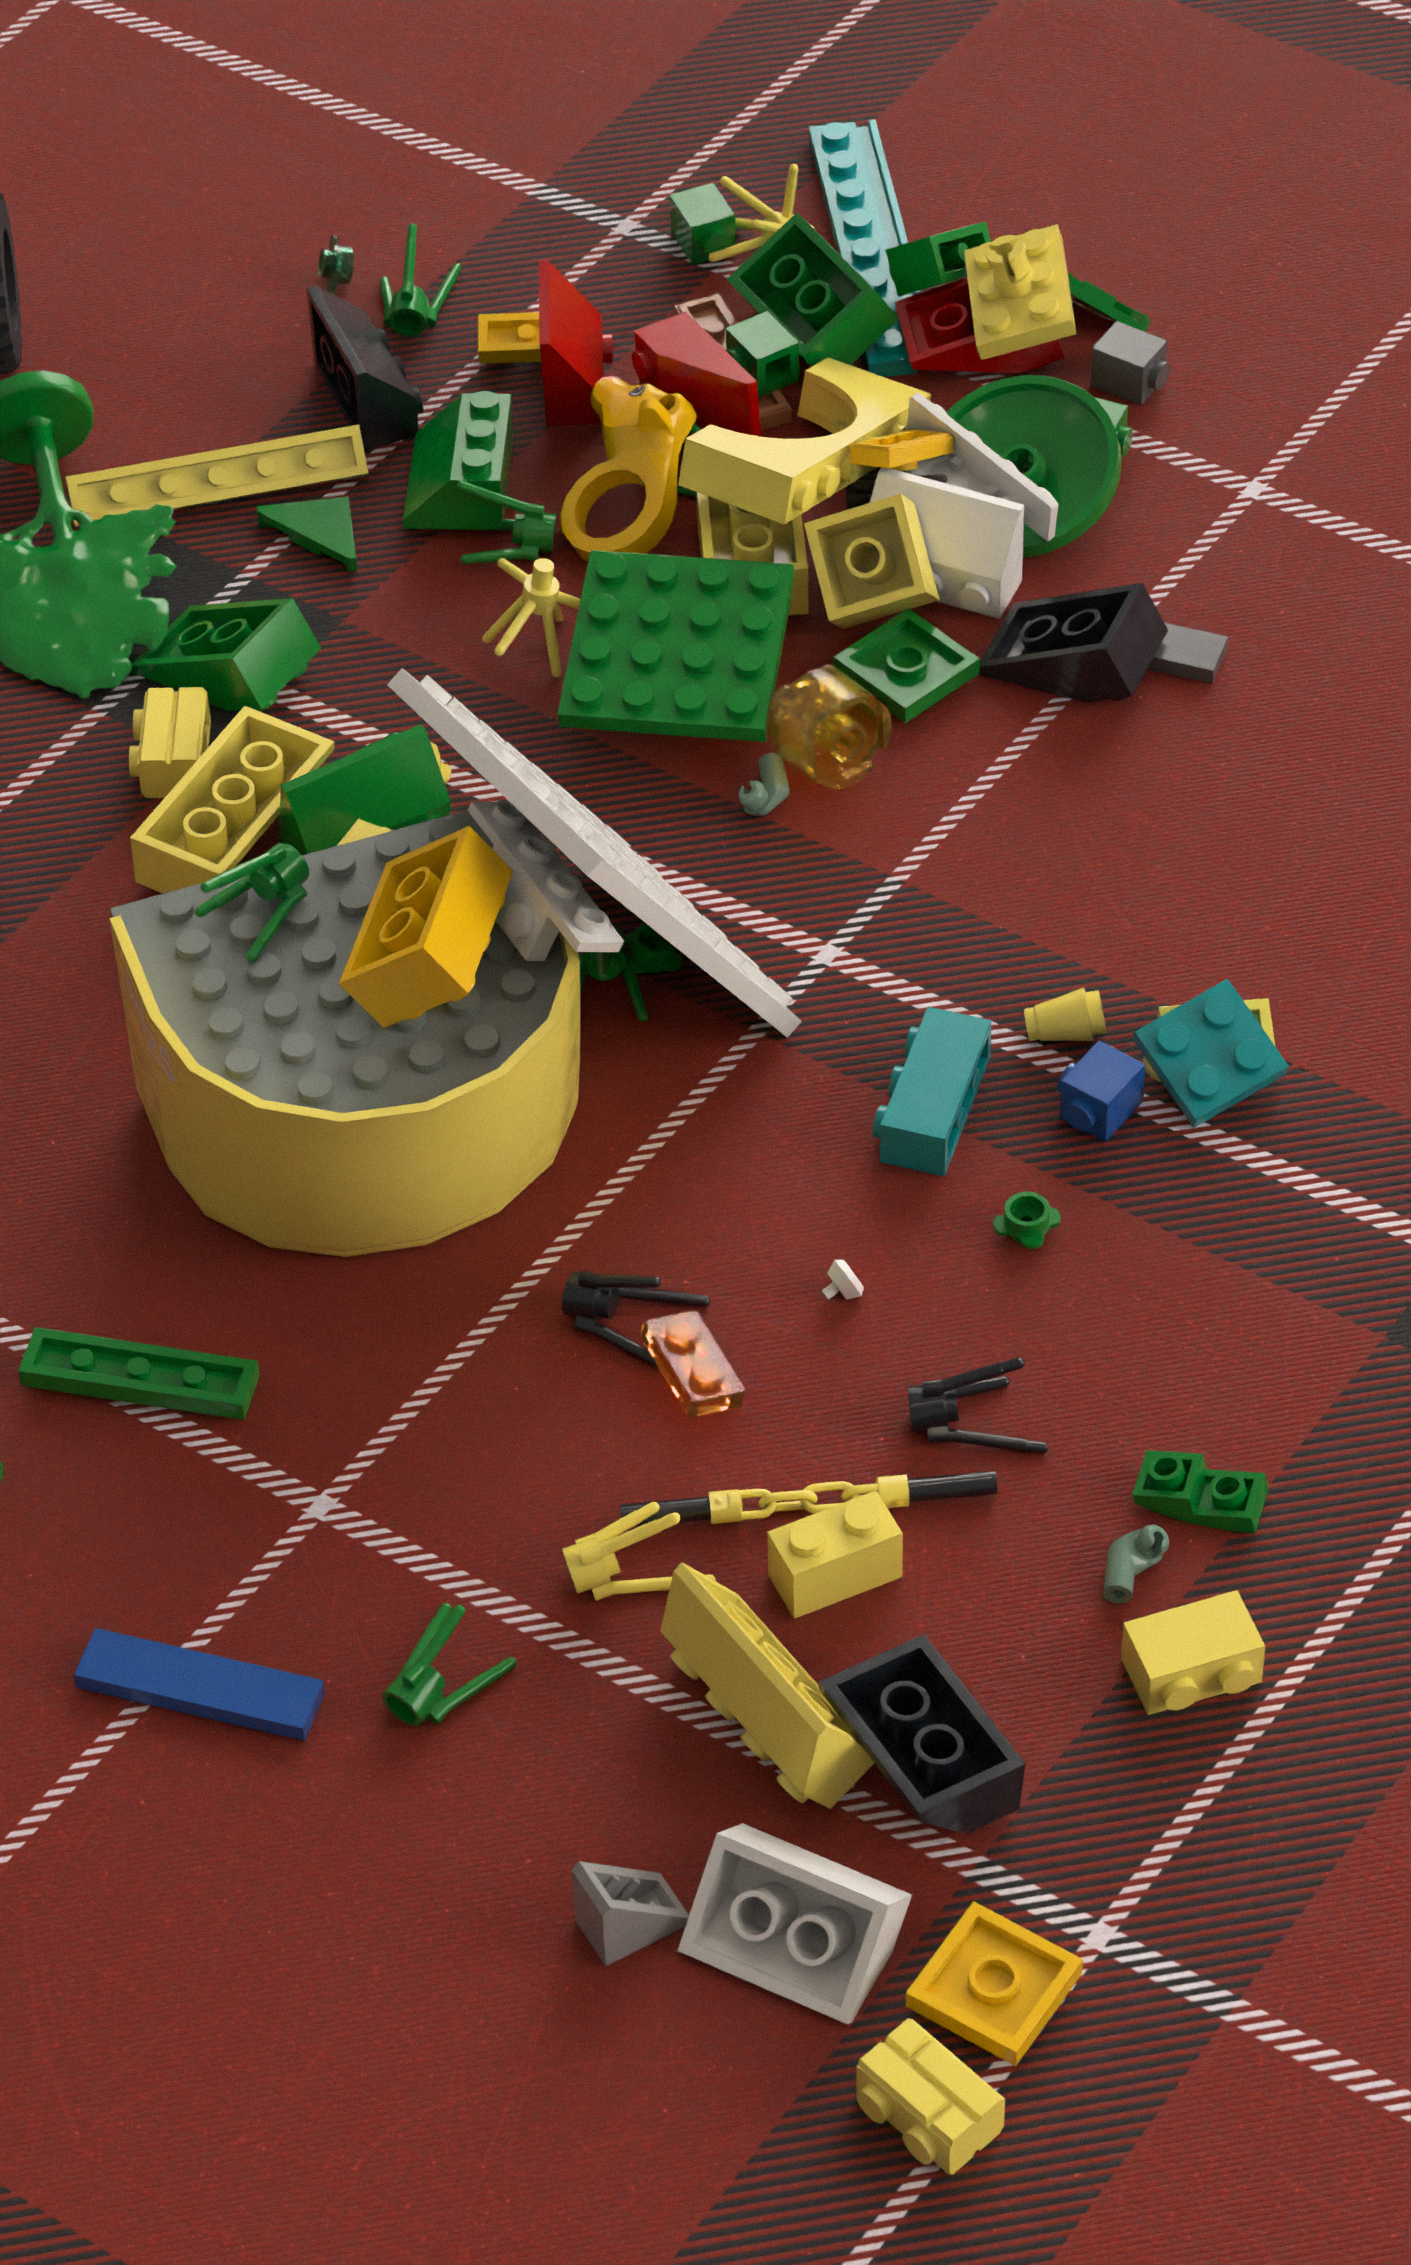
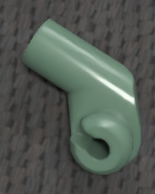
M776 753L765 754L759 759L758 769L761 782L751 780V790L748 791L743 785L739 790L738 800L743 805L745 812L752 816L767 815L789 795L790 788L784 761Z
M1154 1524L1146 1525L1143 1529L1132 1531L1110 1545L1107 1551L1103 1596L1105 1599L1118 1604L1126 1603L1132 1599L1135 1575L1159 1562L1169 1548V1537L1164 1529Z

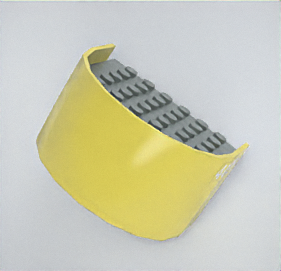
M468 810L302 855L310 872L309 878L301 884L307 892V897L292 908L266 948L263 949L254 962H249L246 959V954L282 902V899L264 900L251 888L204 917H197L195 915V909L239 880L209 893L201 891L200 886L202 883L110 908V925L136 1088L170 1171L205 1216L270 1248L352 1257L425 1246L499 1213L554 1162L577 1107L580 1067V959L578 952H575L560 931L545 961H526L495 920L490 933V944L483 952L475 973V984L464 998L457 1002L448 1001L426 1010L416 1019L409 1020L407 1018L386 1028H383L339 985L386 862L468 826L493 848L494 844Z

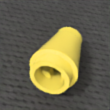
M1083 987L1035 1005L1032 1008L1024 1009L1029 1041H1094V1035L1106 1033L1099 990L1085 992Z

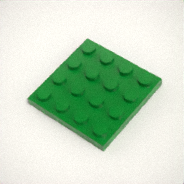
M590 550L557 714L559 727L766 742L795 579L794 564Z

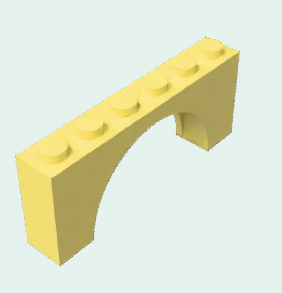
M828 357L805 370L797 416L818 424L831 432V435L805 439L768 438L738 433L710 424L686 438L678 485L776 522L786 524L865 474L878 468L875 466L851 464L850 446L856 442L907 431L909 398L918 392L930 401L931 394Z

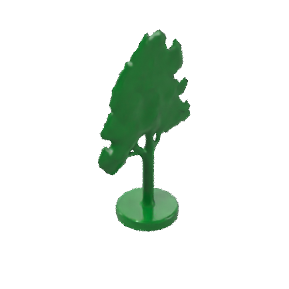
M44 370L24 372L0 381V459L5 462L22 465L33 464L37 477L40 502L37 515L32 521L8 533H0V661L4 664V667L11 669L15 673L24 674L31 681L39 679L48 685L62 687L70 693H76L83 699L89 697L90 691L96 688L120 686L132 669L129 656L134 643L145 645L150 651H156L168 634L169 603L165 598L141 597V590L150 583L153 576L169 577L177 567L162 553L148 555L150 548L160 535L169 536L170 530L176 523L171 518L174 509L169 505H155L146 510H132L128 513L117 515H104L98 520H92L83 511L72 509L64 495L57 459L69 455L82 445L92 430L93 406L91 397L81 383L65 374ZM73 520L80 524V530H72L71 522ZM50 522L54 534L53 544L46 547H35L32 545L34 534L43 525ZM20 535L19 539H12L13 537Z

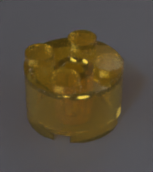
M828 664L819 669L812 670L798 678L792 685L781 686L771 699L770 706L774 712L770 723V740L774 751L810 780L824 785L828 789H843L864 778L875 766L870 759L878 746L885 750L890 739L891 716L888 708L876 696L833 665Z

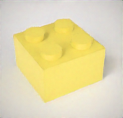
M901 493L804 523L829 622L842 629H846L902 612L907 608L912 609L940 600L915 503Z

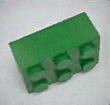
M797 212L727 278L728 282L758 315L768 311L799 342V357L809 367L828 357L851 365L899 320L878 292Z

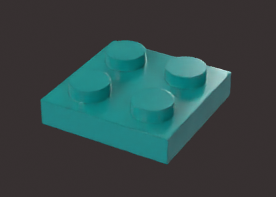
M1228 978L1134 1032L1133 1041L1193 1128L1287 1075L1289 1065Z

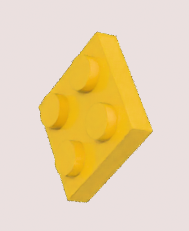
M973 1901L907 1990L906 2007L1016 2066L1081 1976L1083 1959Z

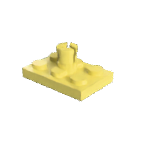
M1058 224L1042 229H1034L1017 236H1001L992 242L964 250L976 347L981 360L1076 334L1063 239Z

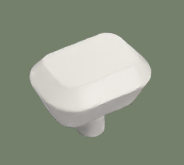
M834 1260L827 1272L833 1282L824 1288L822 1292L828 1300L838 1292H841L846 1300L861 1297L864 1287L844 1260Z

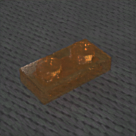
M696 1310L644 1321L641 1339L689 1418L741 1407L745 1389Z

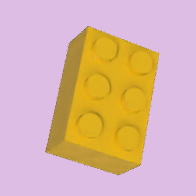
M470 826L386 862L339 985L383 1028L407 1018L409 1020L416 1019L426 1010L448 1001L457 1002L471 991L475 984V973L483 952L490 944V933L497 914L505 903V892L513 870Z

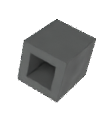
M1116 321L1092 347L1090 386L1142 406L1155 390L1163 388L1168 379L1170 363L1166 362L1167 340Z

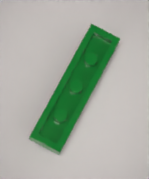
M39 1327L34 1328L18 1370L21 1386L245 1420L260 1376L258 1361Z

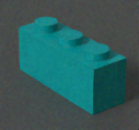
M927 1007L920 1026H912L910 1028L904 1051L905 1064L904 1066H895L889 1084V1098L891 1099L888 1106L880 1105L874 1119L873 1137L880 1139V1162L945 1177L991 1058L992 1020Z

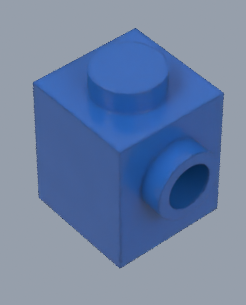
M1099 1040L1077 1064L1073 1062L1063 1071L1057 1087L1058 1092L1061 1093L1060 1118L1067 1121L1077 1130L1086 1131L1106 1142L1143 1102L1145 1064Z

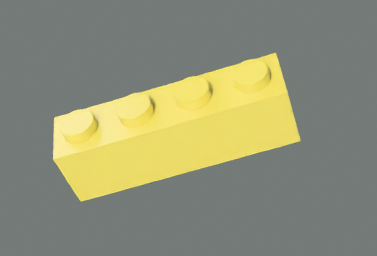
M244 706L130 837L135 882L164 894L203 883L218 874L236 867L279 816L281 784L318 769L334 751V741Z
M682 1562L673 1572L660 1630L675 1648L670 1654L671 1659L692 1679L697 1680L701 1677L710 1688L709 1692L705 1695L708 1702L726 1719L732 1721L736 1718L746 1729L740 1736L742 1741L763 1761L768 1762L770 1758L782 1771L776 1777L777 1781L793 1798L800 1803H804L809 1798L831 1809L874 1764V1761L821 1693L819 1685L737 1593Z

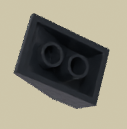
M1143 583L1017 602L1011 607L980 661L979 673L981 676L1085 702L1110 699L1119 701L1133 696L1165 638L1168 629Z

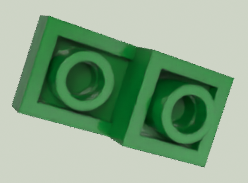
M1146 1450L1132 1496L1134 1503L1171 1518L1215 1529L1256 1534L1269 1487L1265 1473L1207 1469L1203 1454Z

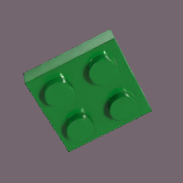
M908 608L834 656V673L904 723H907L977 676L980 671V658Z

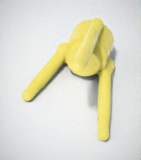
M651 1502L598 1532L575 1540L576 1544L563 1548L562 1550L577 1594L592 1589L597 1601L615 1594L669 1590L672 1577L611 1581L610 1576L621 1573L614 1552L680 1522L679 1514H668L623 1533L659 1511V1504ZM710 1574L705 1575V1576L711 1578L712 1580L716 1581V1579H715V1577H714L713 1575H710Z

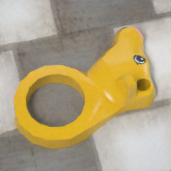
M615 376L603 377L596 382L591 391L590 402L595 412L601 418L602 435L608 461L594 466L577 480L567 494L560 514V529H562L568 541L585 561L589 560L590 550L646 554L657 546L673 520L677 504L679 453L682 443L697 417L693 406L681 394H667L650 384L632 386ZM638 483L645 486L646 500L644 507L633 524L621 533L608 538H593L586 535L585 522L588 512L601 495L609 489L622 484Z

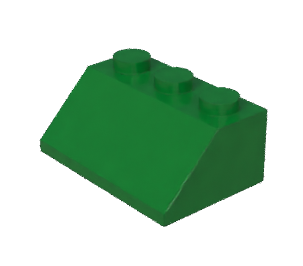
M490 391L462 393L416 433L403 515V529L503 530L506 507L460 491L457 488V483L465 481L507 496L514 447L511 394H496Z
M423 725L415 726L281 784L279 843L291 845L301 855H306L337 846L358 819L380 827L397 830L450 815L451 800L427 731Z

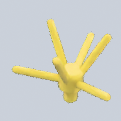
M792 164L789 167L782 212L773 211L726 176L721 177L720 183L763 215L765 219L749 220L735 218V228L760 231L762 236L712 252L708 256L709 261L716 262L760 248L794 215L792 212L798 176V166L796 164Z
M501 558L498 561V566L522 583L523 591L522 595L483 635L482 641L487 644L490 643L514 619L494 650L495 655L502 656L530 615H542L551 672L555 678H559L562 675L554 620L556 622L562 621L563 614L557 602L579 610L581 599L559 591V582L553 576L554 563L546 558L537 559L534 562L533 573L528 575L514 564Z

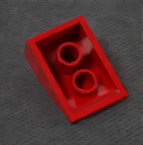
M539 260V339L546 426L601 425V418L593 409L590 396L597 381L603 377L613 376L604 375V364L613 363L612 334H603L602 315L549 260Z
M968 277L895 301L913 370L1019 374L1065 358L1060 339L981 360L976 347Z
M687 312L634 330L636 351L632 353V363L639 377V385L650 384L667 394H681L693 406L697 415L695 423L701 429L711 424L730 431L761 437L757 381Z

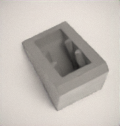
M581 1861L571 1870L575 1921L605 1966L684 1928L687 1924L689 1914L661 1873Z

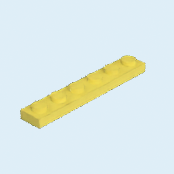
M359 425L66 476L65 481L71 508L83 511L92 520H98L104 515H117L128 513L132 510H146L155 505H169L175 510L360 477L368 474L360 427ZM73 520L74 527H80V524Z

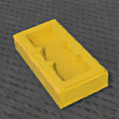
M911 429L856 442L850 446V463L891 468L898 471L914 470L918 468V461L954 453V435H950L949 432Z

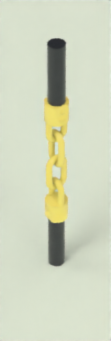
M995 1471L907 1478V1475L876 1477L875 1484L856 1486L849 1482L837 1481L814 1483L808 1485L803 1490L775 1493L759 1488L711 1491L705 1497L620 1504V1513L622 1518L651 1502H657L660 1506L659 1511L634 1527L644 1525L671 1513L679 1514V1523L711 1520V1524L741 1522V1520L762 1519L770 1516L773 1512L805 1509L810 1513H818L841 1504L815 1505L818 1500L815 1492L844 1490L841 1497L844 1502L862 1496L859 1494L870 1493L876 1490L889 1509L909 1506V1502L995 1495L998 1493ZM761 1497L759 1506L762 1510L743 1511L742 1499ZM798 1499H800V1501H791V1502H780V1503H776V1501H786V1500H798Z

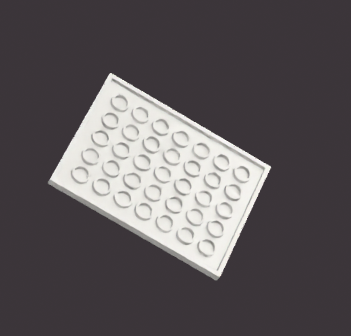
M402 668L387 684L589 878L787 1038L802 1021L787 1008V1005L793 998L770 977L768 978L759 970L760 967L752 959L727 940V936L704 915L702 916L684 895L672 885H669L662 878V875L643 857L637 855L630 848L631 846L610 826L605 825L586 806L581 805L570 793L559 784H556L509 742L505 743L504 739L484 721H479L455 697L452 699V696L430 676L426 675L419 682Z

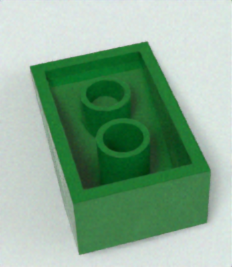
M293 598L189 606L168 627V634L156 651H150L147 648L132 663V670L139 676L176 691L182 687H203L208 693L209 704L226 711H239L244 706L260 712L276 702L278 699L277 693L289 681L296 679L307 670V662L321 647Z

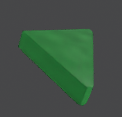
M1067 271L1072 301L1114 322L1118 321L1141 331H1146L1151 322L1147 315L1117 301L1116 297L1086 280L1082 283Z
M348 497L257 506L258 524L261 527L273 526L288 534L289 540L319 556L325 553L347 565V571L350 573L357 571Z

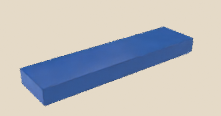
M99 1628L94 1629L74 1673L75 1685L79 1689L302 1741L306 1740L325 1695L324 1680Z

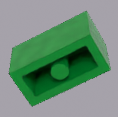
M986 221L885 249L889 263V273L894 281L898 297L966 278L967 270L964 250L991 242Z

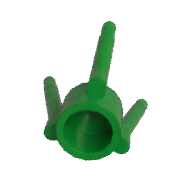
M414 223L409 224L407 230L402 287L392 295L388 277L382 276L380 278L385 310L383 324L404 336L418 335L425 330L426 326L434 327L436 325L437 314L462 270V266L459 263H455L429 306V300L424 291L413 285L417 244V226Z
M465 481L457 483V488L460 491L523 513H516L515 520L504 518L503 525L504 530L513 531L512 543L522 545L520 548L464 554L460 558L461 563L497 562L501 558L506 560L526 559L536 561L539 552L552 553L556 524L555 513L544 512V505L525 503Z
M278 843L266 853L203 882L200 886L201 891L209 893L239 880L195 909V915L197 917H204L251 888L264 900L282 899V902L246 954V959L249 962H254L263 949L266 948L292 908L307 897V892L301 884L309 878L308 865L304 857L293 846L286 843Z
M612 925L622 937L624 943L619 952H582L579 954L580 994L587 974H590L597 980L607 981L621 973L624 976L639 1021L644 1022L648 1019V1013L636 973L629 967V959L632 956L625 952V936L623 931L617 926Z
M444 1603L440 1606L399 1675L382 1694V1700L387 1708L398 1719L408 1725L418 1727L426 1717L438 1725L453 1708L501 1678V1676L517 1665V1660L514 1657H508L443 1698L442 1690L446 1686L445 1680L430 1665L464 1616V1606L456 1605L453 1610L449 1603Z

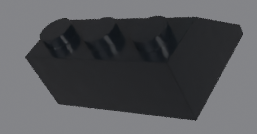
M317 286L307 288L314 364L349 426L359 425L364 451L415 437L419 431L417 415L423 413L421 395L415 385H408L401 359L398 356H391L384 330L381 327L377 329L374 327L366 311Z
M925 1634L819 1681L821 1693L918 1821L968 1834L1020 1809L1026 1763Z

